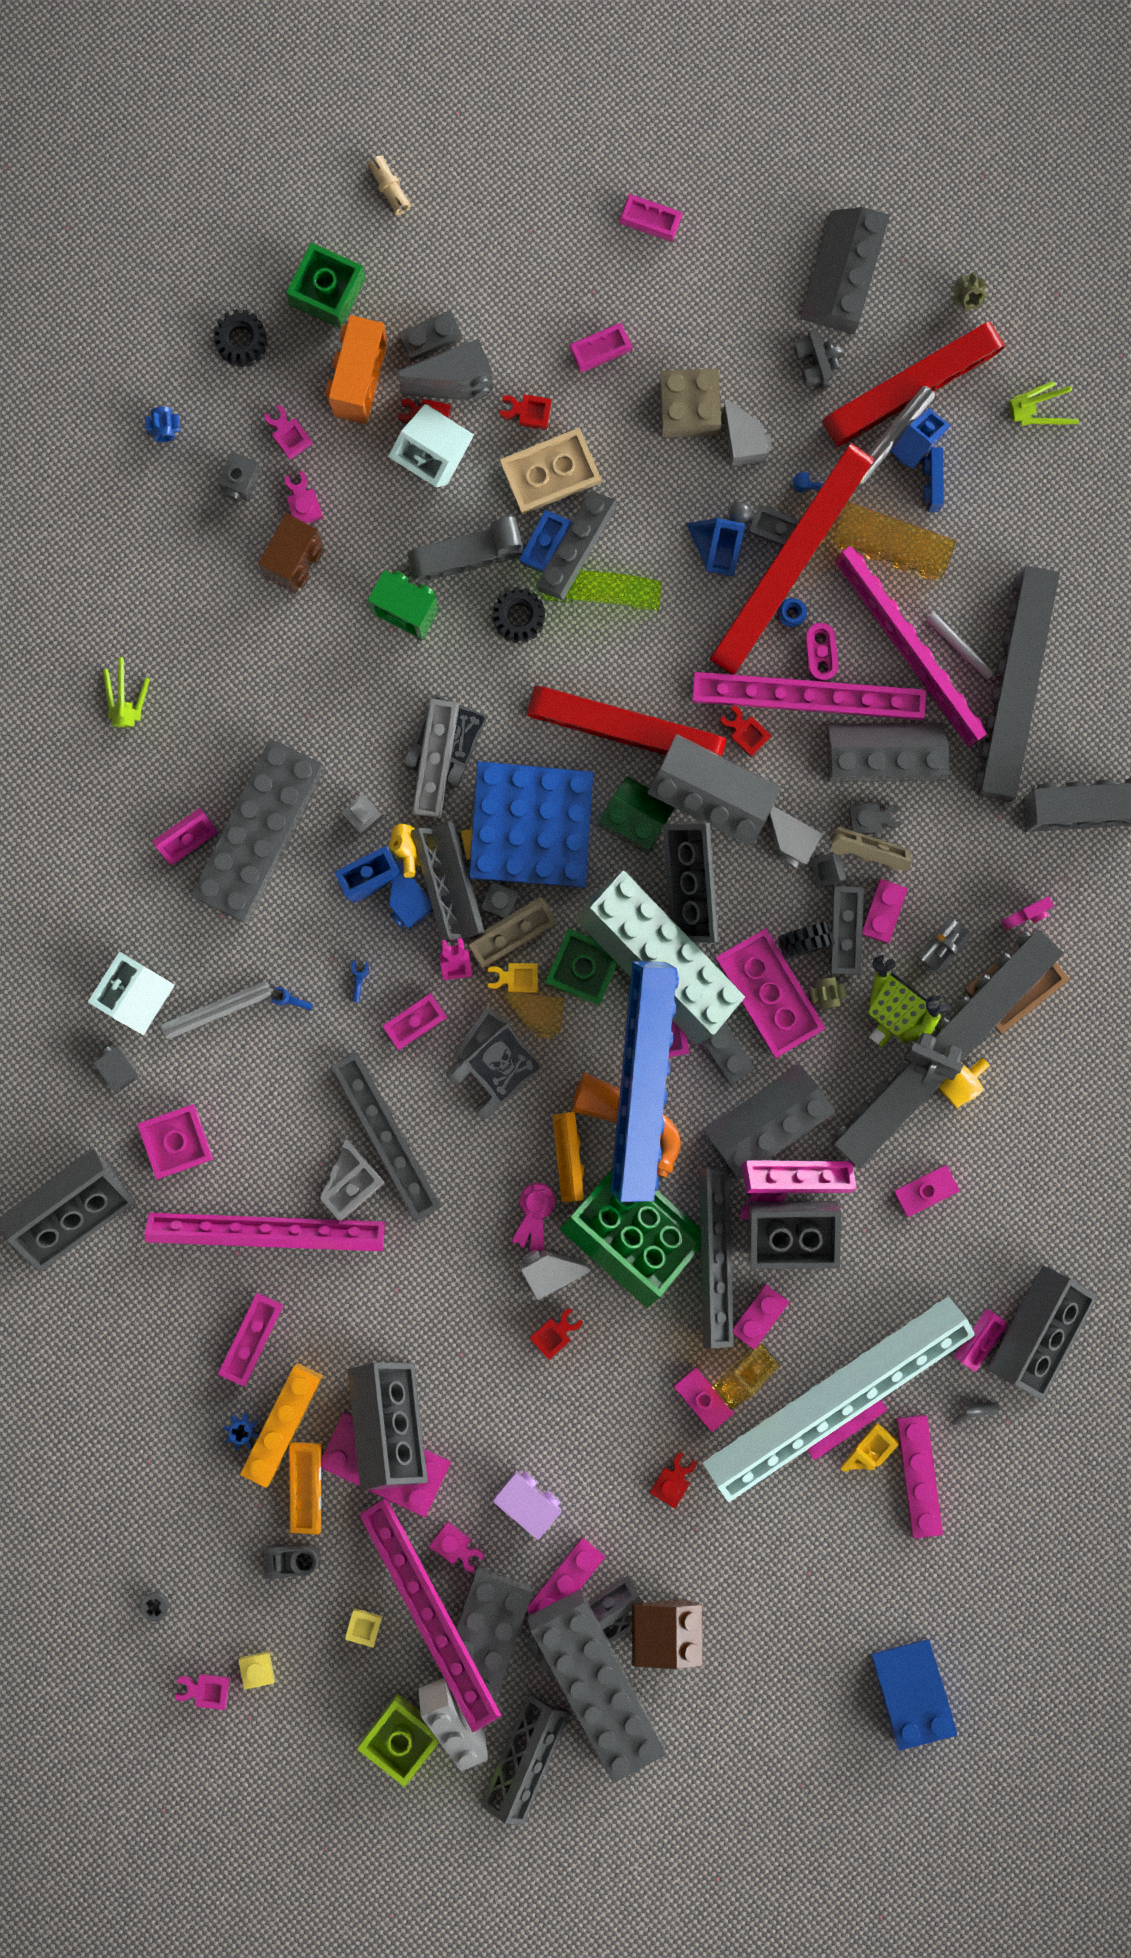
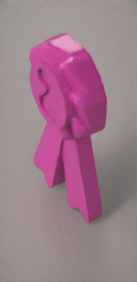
M534 1182L525 1187L521 1192L519 1204L525 1216L515 1232L512 1242L519 1243L524 1248L531 1233L530 1252L544 1250L543 1218L552 1213L556 1201L555 1194L548 1185Z

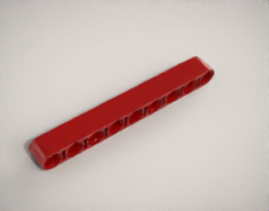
M849 444L801 517L798 525H796L709 659L730 674L735 675L875 458L854 444Z

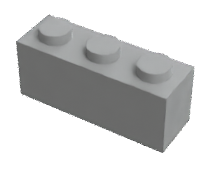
M442 1678L418 1688L421 1717L459 1770L463 1771L487 1761L488 1755L484 1730L481 1728L476 1732L471 1731L445 1679Z

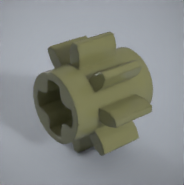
M974 272L970 275H960L955 285L951 286L955 293L952 300L956 306L961 305L966 312L968 309L980 308L984 299L988 298L984 291L988 285L983 278L978 279Z
M836 977L814 981L815 988L809 990L811 1004L818 1003L819 1010L840 1007V999L846 998L844 984L837 985Z

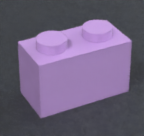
M515 1470L494 1495L492 1501L533 1537L539 1540L561 1514V1508L558 1506L560 1500L548 1490L545 1493L535 1486L538 1483L537 1480L528 1472L524 1471L521 1474Z

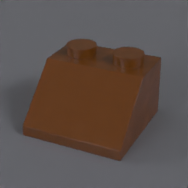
M685 1599L632 1604V1666L666 1669L702 1666V1604Z

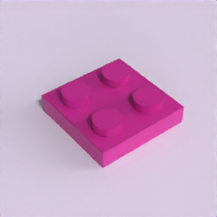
M195 1104L137 1124L156 1180L214 1160Z

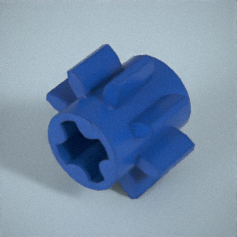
M169 407L153 408L150 411L151 417H144L147 435H153V440L156 442H170L175 439V433L181 432L179 415L173 414L172 409Z
M247 1412L240 1420L235 1414L232 1415L231 1421L233 1425H225L223 1427V1430L229 1432V1437L225 1440V1443L230 1441L235 1443L236 1451L241 1448L242 1444H246L249 1449L252 1448L253 1442L251 1438H258L260 1435L259 1432H255V1426L259 1421L251 1422L248 1420L249 1414ZM241 1425H245L244 1430L249 1432L243 1438H239V1432L235 1431Z

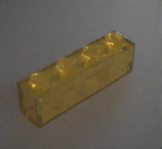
M847 502L833 538V542L838 543L837 546L843 550L852 546L855 550L864 552L865 556L871 560L881 561L883 559L892 562L893 567L904 571L912 569L920 572L919 575L928 580L942 579L957 541Z

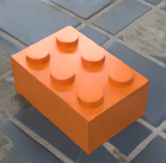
M350 315L348 324H343L341 328L340 341L343 343L341 351H336L334 355L333 369H336L334 378L329 379L327 382L325 395L329 397L328 405L331 406L334 417L367 424L388 340L384 323Z

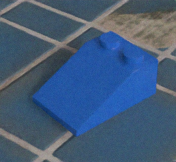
M929 1639L871 1654L893 1741L899 1751L958 1736Z

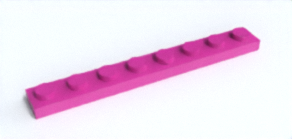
M852 546L842 551L835 560L836 565L968 748L976 744L987 735L982 721L973 715L967 706L965 697L955 690L950 683L948 674L939 668L933 659L931 650L918 639L912 624L905 621L899 612L897 603L887 596L879 578L872 575L867 568L863 556L856 552Z
M694 672L692 703L924 720L926 690Z
M149 1213L144 1235L145 1242L383 1251L385 1222L342 1220L340 1222L339 1220Z
M387 1499L381 1500L359 1516L471 1731L476 1732L502 1715L393 1508Z

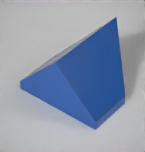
M719 518L686 523L705 564L706 571L734 577L745 524Z

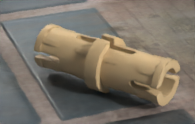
M377 156L375 160L380 169L374 164L373 160L368 162L367 167L379 184L378 190L382 195L386 196L395 215H401L404 212L399 202L406 211L410 209L411 204L399 187V179L397 176L392 175L384 157Z

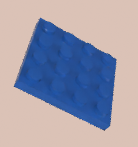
M478 761L476 765L469 879L585 888L593 772Z

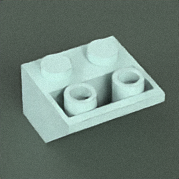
M424 404L401 431L388 457L433 486L448 485L474 434L429 405Z
M119 952L88 1000V1003L144 1035L175 985L129 956Z

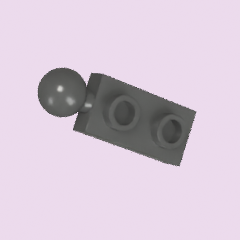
M736 502L729 509L731 521L744 524L750 523L749 534L780 546L785 544L800 521L759 504L756 513L752 512L750 506L745 502Z

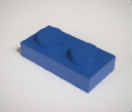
M932 447L927 457L923 458L922 464L923 475H927V485L923 487V503H928V512H940L944 505L943 447Z
M545 510L519 559L520 563L543 574L569 529L571 521Z

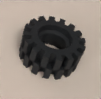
M238 309L233 310V315H229L227 312L224 314L225 319L219 318L217 321L218 327H214L215 336L213 338L217 350L223 360H228V363L232 366L237 363L238 367H244L243 363L252 366L254 359L257 362L261 360L260 354L265 355V345L268 346L267 334L260 319L258 320L257 315L254 313L249 315L248 310L243 309V312L239 313ZM237 329H246L252 335L251 342L244 348H236L230 343V336Z
M514 587L513 591L507 589L503 596L501 594L498 596V601L493 606V622L499 635L502 634L507 641L509 639L513 640V643H519V641L526 643L528 639L536 638L537 633L542 631L543 623L545 622V608L543 607L542 600L538 599V595L535 592H529L528 588L519 590V587ZM523 605L529 610L530 619L526 624L517 626L509 621L507 615L513 606Z
M828 921L806 926L778 936L784 959L802 956L835 945Z

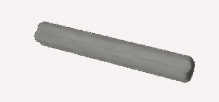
M923 386L869 451L868 454L875 458L859 484L866 482L889 454L908 426L921 415L934 399L935 393L930 388Z
M261 982L161 1025L163 1035L166 1039H171L273 995L268 982Z

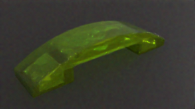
M580 570L564 600L545 594V601L573 603L574 600L631 606V609L659 611L662 581L627 574Z

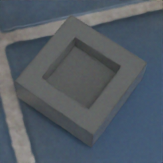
M832 852L810 860L818 888L827 887L847 879L840 855Z
M492 882L481 910L504 919L511 915L519 893Z

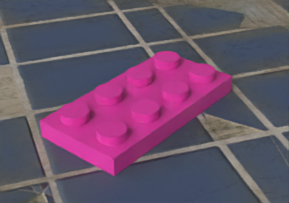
M767 928L715 957L725 976L745 996L741 1003L774 1059L826 1029Z
M344 1411L321 1459V1468L360 1486L352 1414ZM424 1449L428 1483L384 1489H369L368 1491L426 1518L451 1461Z

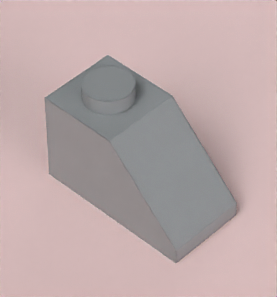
M726 401L724 403L723 415L731 466L765 462L768 452L772 450L770 434H765L762 423L733 402Z
M772 806L767 818L777 854L783 857L781 861L795 869L798 866L803 868L823 834Z
M545 1249L540 1252L538 1250L529 1252L522 1258L523 1261L519 1263L521 1271L537 1300L590 1272L584 1260Z

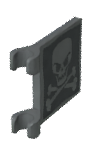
M434 695L433 698H432V699H439V700L449 701V700L444 699V698H442V697H439V696H437V695ZM459 705L450 761L454 766L448 776V785L454 788H458L465 769L488 716L462 705ZM428 710L405 758V767L410 770L417 768L421 757Z
M505 1023L462 1062L452 1067L446 1073V1076L454 1084H459L469 1072L472 1073L490 1095V1097L479 1103L475 1108L481 1117L488 1119L507 1098L543 1066L510 1026Z

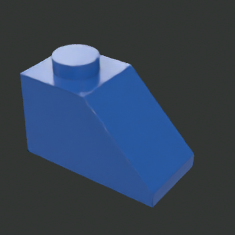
M928 408L908 426L890 452L896 456L901 464L914 469L951 425Z
M386 845L334 873L346 898L356 903L380 891L400 871Z
M397 861L396 865L400 873L392 879L390 907L394 912L390 916L400 929L406 926L410 931L434 911L429 897L413 878L404 877L403 865Z

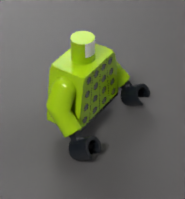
M884 954L875 957L872 965L876 973L872 985L868 1014L879 1025L870 1034L869 1038L879 1047L883 1048L892 1036H895L903 1044H907L910 1041H916L922 1033L931 1035L941 1017L940 1014L949 1010L948 1003H941L938 1006V1001L941 998L940 995L931 996L926 999L895 974L889 975L887 973L895 967L893 959L887 960L884 966Z

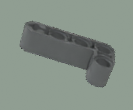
M504 517L497 519L490 524L491 529L410 550L407 556L414 582H427L522 556L523 544L516 518Z

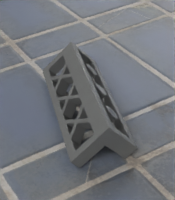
M445 822L433 828H416L411 830L441 940L458 942V938H462L465 941L484 934L485 931L455 823ZM424 837L427 838V842H428L429 848H428V846L426 845V842H425V838H424ZM448 923L451 925V929H452V933H453V934L450 933V929H449Z
M628 1575L588 1601L602 1630L609 1625H614L611 1630L604 1632L609 1643L632 1629V1616H627L632 1611V1604L645 1603ZM531 1638L527 1642L537 1663L552 1681L555 1680L556 1677L535 1638Z
M527 1694L482 1801V1808L505 1824L524 1825L571 1712L563 1707L549 1705L534 1694ZM535 1705L542 1711L538 1721L532 1724L530 1713ZM526 1734L528 1744L526 1749L520 1752L518 1742L521 1735ZM514 1762L516 1773L514 1778L508 1781L507 1768L510 1763ZM502 1790L504 1802L501 1809L493 1805L497 1792Z

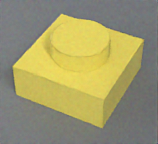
M354 1608L345 1640L374 1648L383 1616Z
M269 1651L239 1658L244 1690L274 1684L275 1679Z

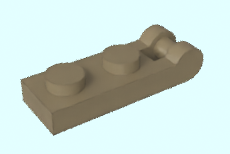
M836 827L830 833L831 848L837 855H843L848 852L856 855L862 861H875L893 871L900 869L908 872L912 864L909 849L842 827Z

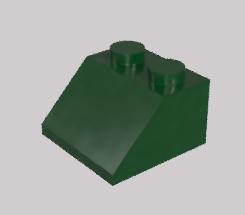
M626 776L599 819L598 827L648 855L661 834L663 825L668 822L675 808L647 794L648 787Z

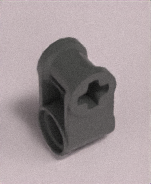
M272 1544L262 1547V1552L266 1556V1571L263 1572V1578L265 1579L307 1576L314 1572L321 1562L319 1549L311 1544ZM301 1553L309 1554L313 1560L312 1566H303L299 1561V1555Z

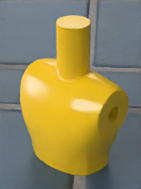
M398 824L392 828L389 849L397 858L403 861L404 877L412 878L415 876V866H421L411 831L415 828L407 824Z
M983 1057L970 1069L963 1065L960 1074L958 1073L954 1080L946 1078L937 1088L955 1108H959L961 1105L973 1100L983 1091V1087L977 1077L990 1065Z

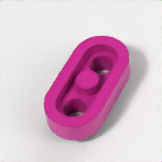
M816 623L809 628L805 637L808 671L814 680L827 682L835 676L838 670L836 637L831 626L826 623ZM815 636H823L825 642L818 644L815 641ZM823 663L827 666L828 670L820 672L817 665Z

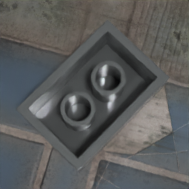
M837 1201L748 1202L747 1259L751 1269L840 1268L841 1209Z

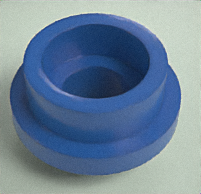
M796 598L784 600L778 608V618L787 627L801 625L807 616L806 606L801 600ZM794 609L797 612V616L790 618L787 615V610Z

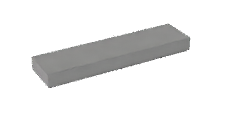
M432 698L429 700L412 814L434 818L442 817L460 703Z

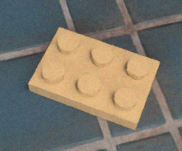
M580 427L500 459L501 467L521 515L602 482Z

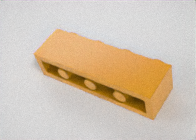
M299 1363L294 1365L240 1473L241 1476L265 1488L271 1484L289 1448V1444L292 1442L324 1377L323 1375Z

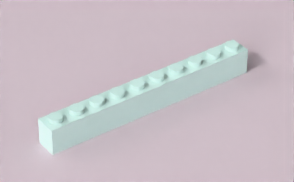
M948 1296L941 1302L934 1304L932 1308L917 1318L909 1321L907 1325L892 1335L884 1338L882 1342L867 1352L862 1353L848 1365L837 1370L818 1385L813 1386L808 1392L793 1402L788 1403L783 1409L763 1420L752 1430L739 1436L734 1442L719 1452L714 1453L703 1462V1465L729 1503L975 1336V1333L967 1318Z

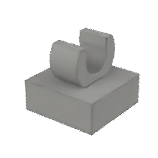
M363 793L341 812L360 835H363L383 817Z

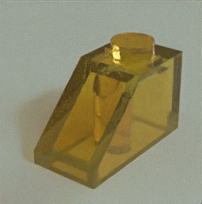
M505 992L506 1001L531 1032H536V1038L553 1040L554 1035H560L564 998Z
M761 1343L755 1350L750 1351L728 1369L713 1384L712 1388L731 1410L752 1397L781 1365L765 1345Z

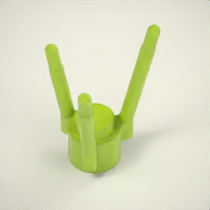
M1051 381L1024 394L1014 396L1013 399H1009V411L1012 421H1020L1021 426L1030 424H1078V419L1031 418L1037 412L1036 403L1072 391V387L1067 386L1033 397L1055 386V382Z
M119 657L118 702H115V705L108 669L103 670L109 709L108 719L111 720V726L133 728L135 721H141V709L150 679L148 677L144 679L135 709H132L133 703L124 702V659Z

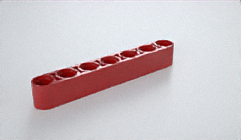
M986 322L830 413L822 420V424L836 447L842 446L904 410L923 386H927L933 392L1000 353L1005 348V344L992 323Z
M542 686L533 687L526 715L533 719L666 755L676 734L720 756L723 755L727 741L724 737Z

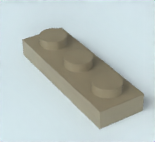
M541 896L484 930V934L475 936L466 942L481 967L484 968L556 925L557 921Z

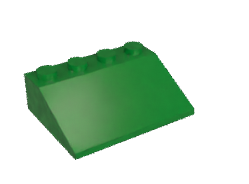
M611 1169L559 1230L646 1308H649L663 1295L701 1248V1229L658 1190L655 1191L654 1201L620 1202L610 1193Z

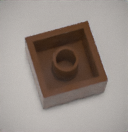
M286 513L258 563L265 579L296 594L299 588L303 589L309 580L310 573L308 571L313 563L317 564L324 552L318 530Z

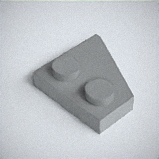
M348 1139L342 1145V1152L337 1163L333 1166L330 1180L325 1185L320 1197L321 1201L340 1222L385 1183Z

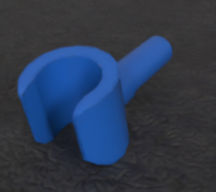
M808 472L797 473L793 477L794 489L798 493L815 489L820 490L823 483L810 482Z
M356 960L352 962L351 970L355 977L352 1002H360L363 979L369 974L367 962L365 963V970L361 973L355 971Z
M282 987L274 988L283 992L284 997L281 1001L271 999L273 1003L279 1006L295 1005L311 1011L312 1003L291 996L289 991Z

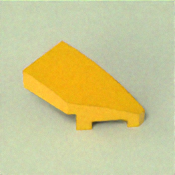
M876 1422L848 1455L840 1469L843 1472H849L852 1469L875 1470L876 1466H880L899 1445V1440Z

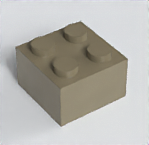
M718 368L660 371L659 392L662 438L719 436L721 409Z

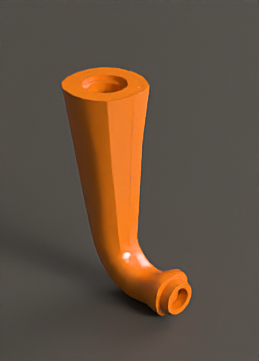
M583 1072L574 1093L571 1112L617 1124L620 1089L591 1074ZM663 1114L665 1127L664 1132L660 1136L662 1157L657 1166V1175L668 1178V1175L673 1171V1164L679 1155L681 1140L677 1127Z

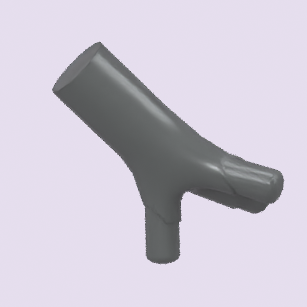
M962 1396L960 1401L968 1408L952 1420V1423L957 1425L971 1417L998 1414V1403H975Z

